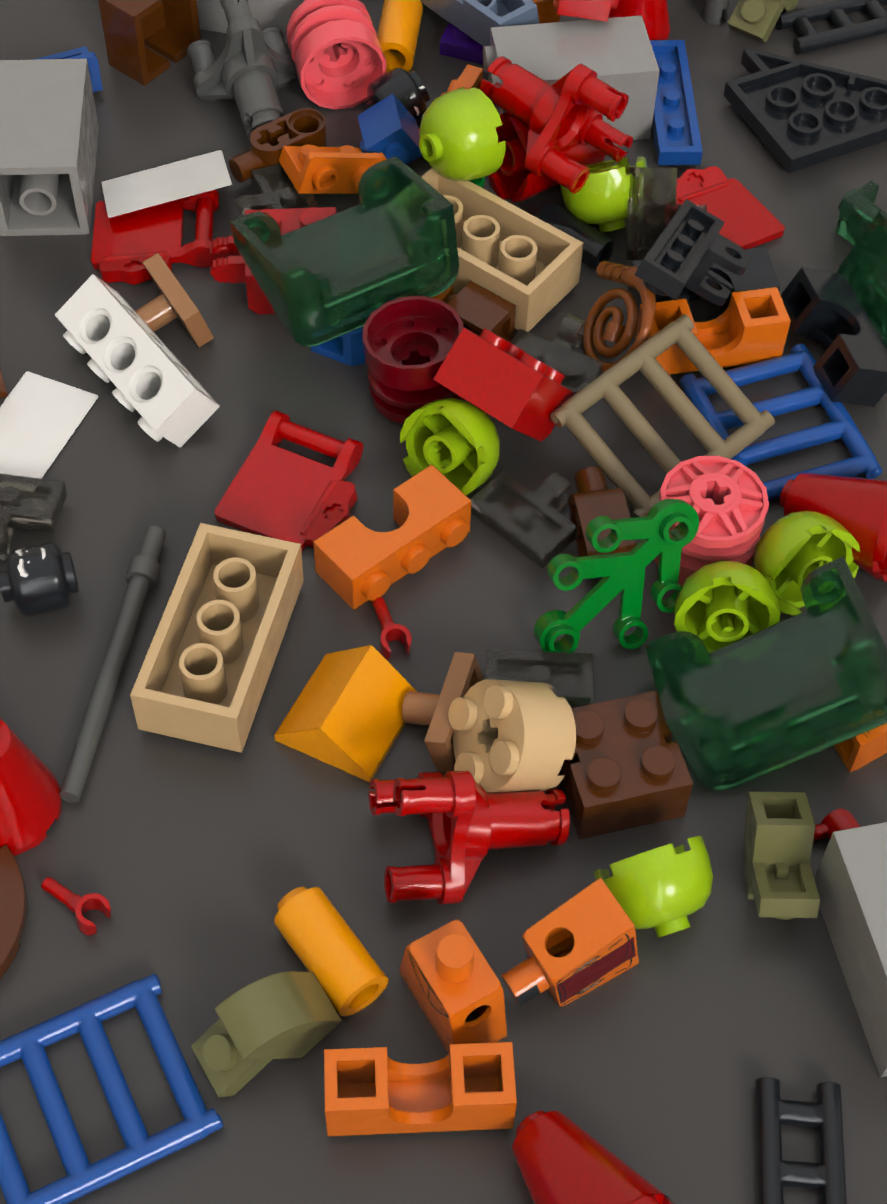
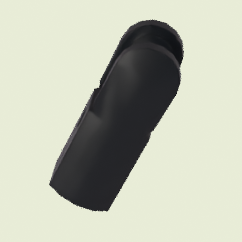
M547 204L540 209L539 219L583 242L582 262L596 270L600 262L610 259L613 254L614 240L578 220L560 205Z

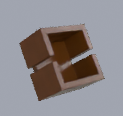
M98 0L109 65L143 86L169 69V60L174 63L179 62L187 56L189 45L197 40H201L196 0Z
M658 690L571 708L576 725V748L573 759L564 760L558 775H565L560 784L561 787H566V802L579 840L685 816L693 782L678 742H671L674 731Z

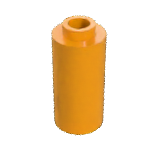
M384 0L376 37L387 62L386 73L397 67L409 72L413 66L423 13L421 0Z
M303 886L288 892L277 905L279 911L274 918V925L308 972L314 973L340 1016L346 1017L361 1011L382 994L388 985V977L321 888L313 887L306 889Z

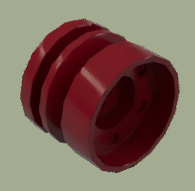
M426 296L401 297L380 306L370 314L364 324L363 348L365 363L368 367L367 377L370 398L376 410L390 421L404 424L405 419L427 403L446 398L465 400L433 380L464 327L462 319L454 308L442 300Z

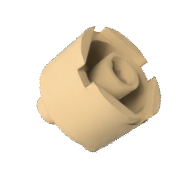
M486 679L476 683L467 691L464 697L455 698L448 711L449 723L454 729L453 750L456 760L454 771H470L476 783L481 785L486 793L542 790L546 793L550 789H554L565 776L558 775L564 760H572L576 748V725L569 703L564 697H557L551 690L554 687L547 683Z

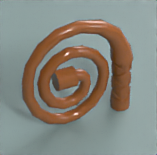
M602 261L597 266L596 272L599 278L628 285L636 289L642 301L641 326L636 339L627 353L612 363L601 361L595 353V348L600 355L606 358L618 357L627 349L635 335L638 322V308L634 296L624 288L610 289L597 299L589 311L584 324L583 347L587 360L598 371H607L647 341L652 330L656 310V296L654 292L644 285L642 279L634 275L638 266L632 267L610 261ZM614 299H622L627 307L626 326L622 325L624 315L620 308L617 306L605 307ZM604 340H608L616 344L613 347H608L605 344Z

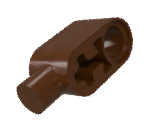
M302 108L254 129L250 134L251 149L229 159V167L234 178L239 183L255 177V179L264 184H279L288 180V175L278 161L283 146H303L309 144L317 147H327L326 119L324 115L315 109Z
M586 467L581 469L574 477L578 493H571L569 498L570 521L578 556L630 552L637 545V540H622L620 545L609 553L598 552L587 540L586 528L594 518L608 516L614 520L631 518L623 489H608L601 468ZM611 529L601 531L597 540L606 538L610 534Z

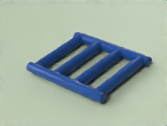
M805 344L794 346L790 354L725 371L735 384L741 387L800 370L809 388L752 404L760 413L766 410L773 417L820 404L831 421L750 444L733 457L732 460L741 462L747 467V465L838 439H842L852 455L851 458L763 482L767 489L768 501L780 498L787 481L795 479L800 473L855 477L864 474L867 479H874L882 474V468L843 403L832 402L813 368L817 361ZM687 374L679 380L685 395L723 440L730 436L727 431L728 429L744 425L731 409L716 412L708 395L717 392L705 377L696 379L694 374Z
M156 974L149 975L141 980H135L0 1041V1068L22 1059L67 1176L31 1192L0 1112V1187L6 1204H68L198 1142L209 1134L223 1128L222 1118L216 1113L214 1107L207 1110L157 995L162 994L160 979ZM134 1007L138 1012L184 1118L183 1121L151 1136L147 1132L102 1025L103 1021ZM78 1032L126 1148L90 1164L45 1051V1047Z

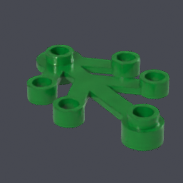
M665 499L656 503L646 517L613 520L608 516H598L591 520L586 528V538L598 552H612L620 545L622 540H642L630 552L574 557L564 553L555 556L549 562L547 567L548 576L555 586L563 591L576 588L583 579L603 578L568 613L562 610H551L544 613L536 621L534 637L542 650L554 657H565L573 653L579 643L580 631L620 592L619 617L613 624V634L619 643L627 649H635L644 644L648 637V628L641 620L645 567L659 555L658 580L651 587L650 597L661 611L666 613L675 612L677 593L683 588L678 582L682 548L693 540L699 528V517L696 510L684 500ZM679 522L673 530L669 531L674 523ZM611 529L610 534L606 538L597 540L601 531ZM572 567V571L567 576L559 577V573L564 568ZM674 589L671 597L662 600L663 595L667 591ZM637 626L632 634L624 636L630 627ZM565 634L560 640L555 641L558 636Z

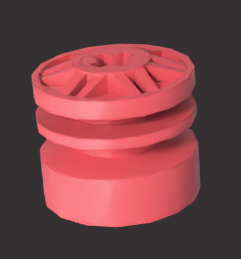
M305 0L292 12L286 26L287 44L295 63L300 85L307 98L319 107L333 110L355 107L369 100L367 94L369 84L386 74L387 62L383 50L376 37L377 34L371 17L361 1Z
M697 456L677 464L666 474L660 489L659 502L665 499L684 500L696 510L699 517V528L695 537L682 548L679 584L682 586L685 580L702 566L721 560L739 561L752 567L756 545L760 540L769 508L767 489L758 475L741 462L722 456ZM679 522L674 523L669 531L673 530ZM659 555L654 559V562L657 565V567L659 564Z

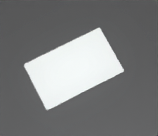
M222 150L106 180L101 182L107 215L108 218L230 186L232 182Z
M29 371L25 372L0 406V484L31 494L98 399V395Z

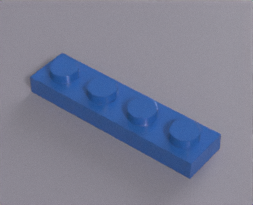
M650 40L660 70L652 122L658 165L674 166L700 165L703 150L685 40Z

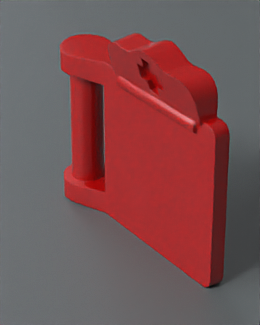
M710 166L705 169H687L681 177L669 181L664 193L666 202H647L636 214L637 221L644 229H652L660 236L670 222L668 218L674 217L684 201L688 199L724 221L725 223L719 234L743 249H751L780 238L785 230L784 225L737 179H727L723 171L717 166Z
M216 189L111 218H108L105 200L97 202L91 253L93 268L100 269L101 278L106 283L125 282L136 285L152 279L142 262L156 253H159L171 272L172 263H185L202 268L212 266L215 259L210 254V246L213 243L214 212L219 207L218 191ZM184 209L196 212L195 241L182 246Z
M277 410L273 411L257 443L215 508L216 520L247 533L301 544V551L306 546L314 548L313 541L351 517V509L356 503L358 496L355 485L345 481V479L359 464L363 454V443L352 438H348L344 442L290 421L289 415ZM284 439L335 458L336 462L333 467L277 447V445Z

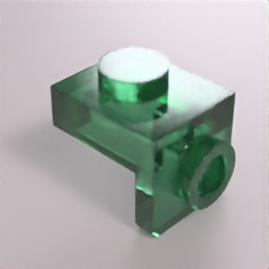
M871 180L857 190H850L843 197L838 207L840 214L835 232L876 260L887 252V213L874 204L879 185Z

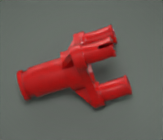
M504 56L498 57L488 67L487 71L498 76L503 81V84L496 82L494 85L488 80L482 79L480 90L495 105L529 125L525 168L539 177L546 175L569 189L571 193L576 194L583 188L589 177V167L578 163L562 153V151L575 144L583 146L590 144L610 156L616 162H620L627 155V151L616 146L614 143L621 147L624 145L631 148L633 137L603 121L602 115L612 122L615 119H619L628 104L629 97L627 94L621 93L599 80L597 72L583 64H578L551 85L518 64H512Z
M467 770L447 771L445 776L441 772L419 773L417 778L371 779L369 783L370 789L375 790L368 791L369 807L372 815L396 813L397 816L420 814L421 817H426L436 856L434 864L387 866L384 873V889L388 903L436 899L440 905L461 903L482 859L487 855L488 849L545 846L548 842L555 846L564 845L569 836V808L555 811V806L564 804L566 800L565 794L560 789H550L546 794L542 790L486 793L483 787L476 783L470 771Z

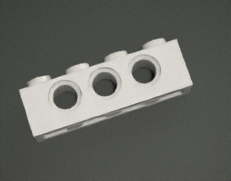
M94 274L87 279L55 314L67 329L63 337L81 354L86 352L89 354L91 359L87 365L105 382H113L116 386L112 391L114 397L131 412L138 411L142 417L137 423L155 441L159 442L164 437L181 448L220 407L116 290Z

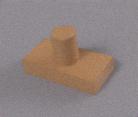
M159 253L142 262L161 295L135 310L152 331L155 332L178 318L198 348L214 339L200 311Z
M454 653L440 694L409 691L403 701L402 715L405 723L429 726L424 742L438 772L454 771L456 761L453 750L454 729L451 727L448 719V711L452 701L457 697H464L473 685L485 680L476 655L472 653Z

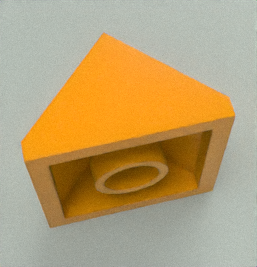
M372 645L327 653L274 735L275 741L370 783L406 724L402 715L405 695L409 691H417Z

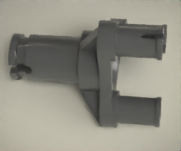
M220 0L229 25L226 31V45L217 60L214 54V47L208 40H197L189 45L187 55L190 58L195 74L193 85L198 98L202 100L233 99L236 101L247 139L250 143V134L254 129L285 115L277 89L293 84L298 76L292 56L288 54L283 33L279 28L269 27L261 31L259 22L252 17L248 0H238V4H235L234 0Z

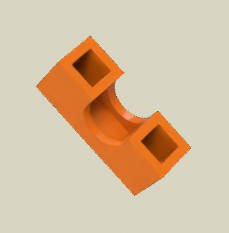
M777 287L733 292L725 312L719 317L706 322H694L686 298L656 302L653 326L648 339L669 323L685 314L694 324V328L691 330L722 368L739 366L782 356L791 320ZM642 304L639 307L635 339L641 326ZM676 343L655 358L669 375L699 371Z
M433 465L428 466L393 489V519L400 526L398 529L389 532L373 531L365 527L353 515L313 541L315 572L353 610L368 600L373 601L386 593L390 585L408 573L413 574L420 571L430 558L446 547L458 545L470 532L471 500Z
M512 1042L450 1044L449 1054L446 1057L423 1064H407L394 1061L388 1057L387 1047L324 1049L327 1136L513 1129L517 1098Z

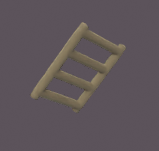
M685 314L669 323L550 414V419L557 427L562 428L565 425L615 487L623 489L626 500L634 508V511L631 513L633 518L648 516L651 508L659 502L660 490L650 497L583 417L582 413L603 398L665 474L671 471L681 462L680 459L619 387L636 372L640 371L705 448L708 453L704 456H722L732 459L775 424L773 416L766 410L761 413L757 410L691 330L694 328V324ZM675 343L744 424L725 440L721 438L655 359Z

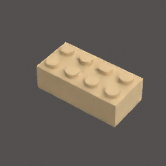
M431 168L381 212L382 253L452 286L454 294L460 292L470 281H473L515 304V329L524 334H527L579 283L583 242L470 181L449 180Z
M200 523L130 694L139 730L242 753L304 581L301 544Z

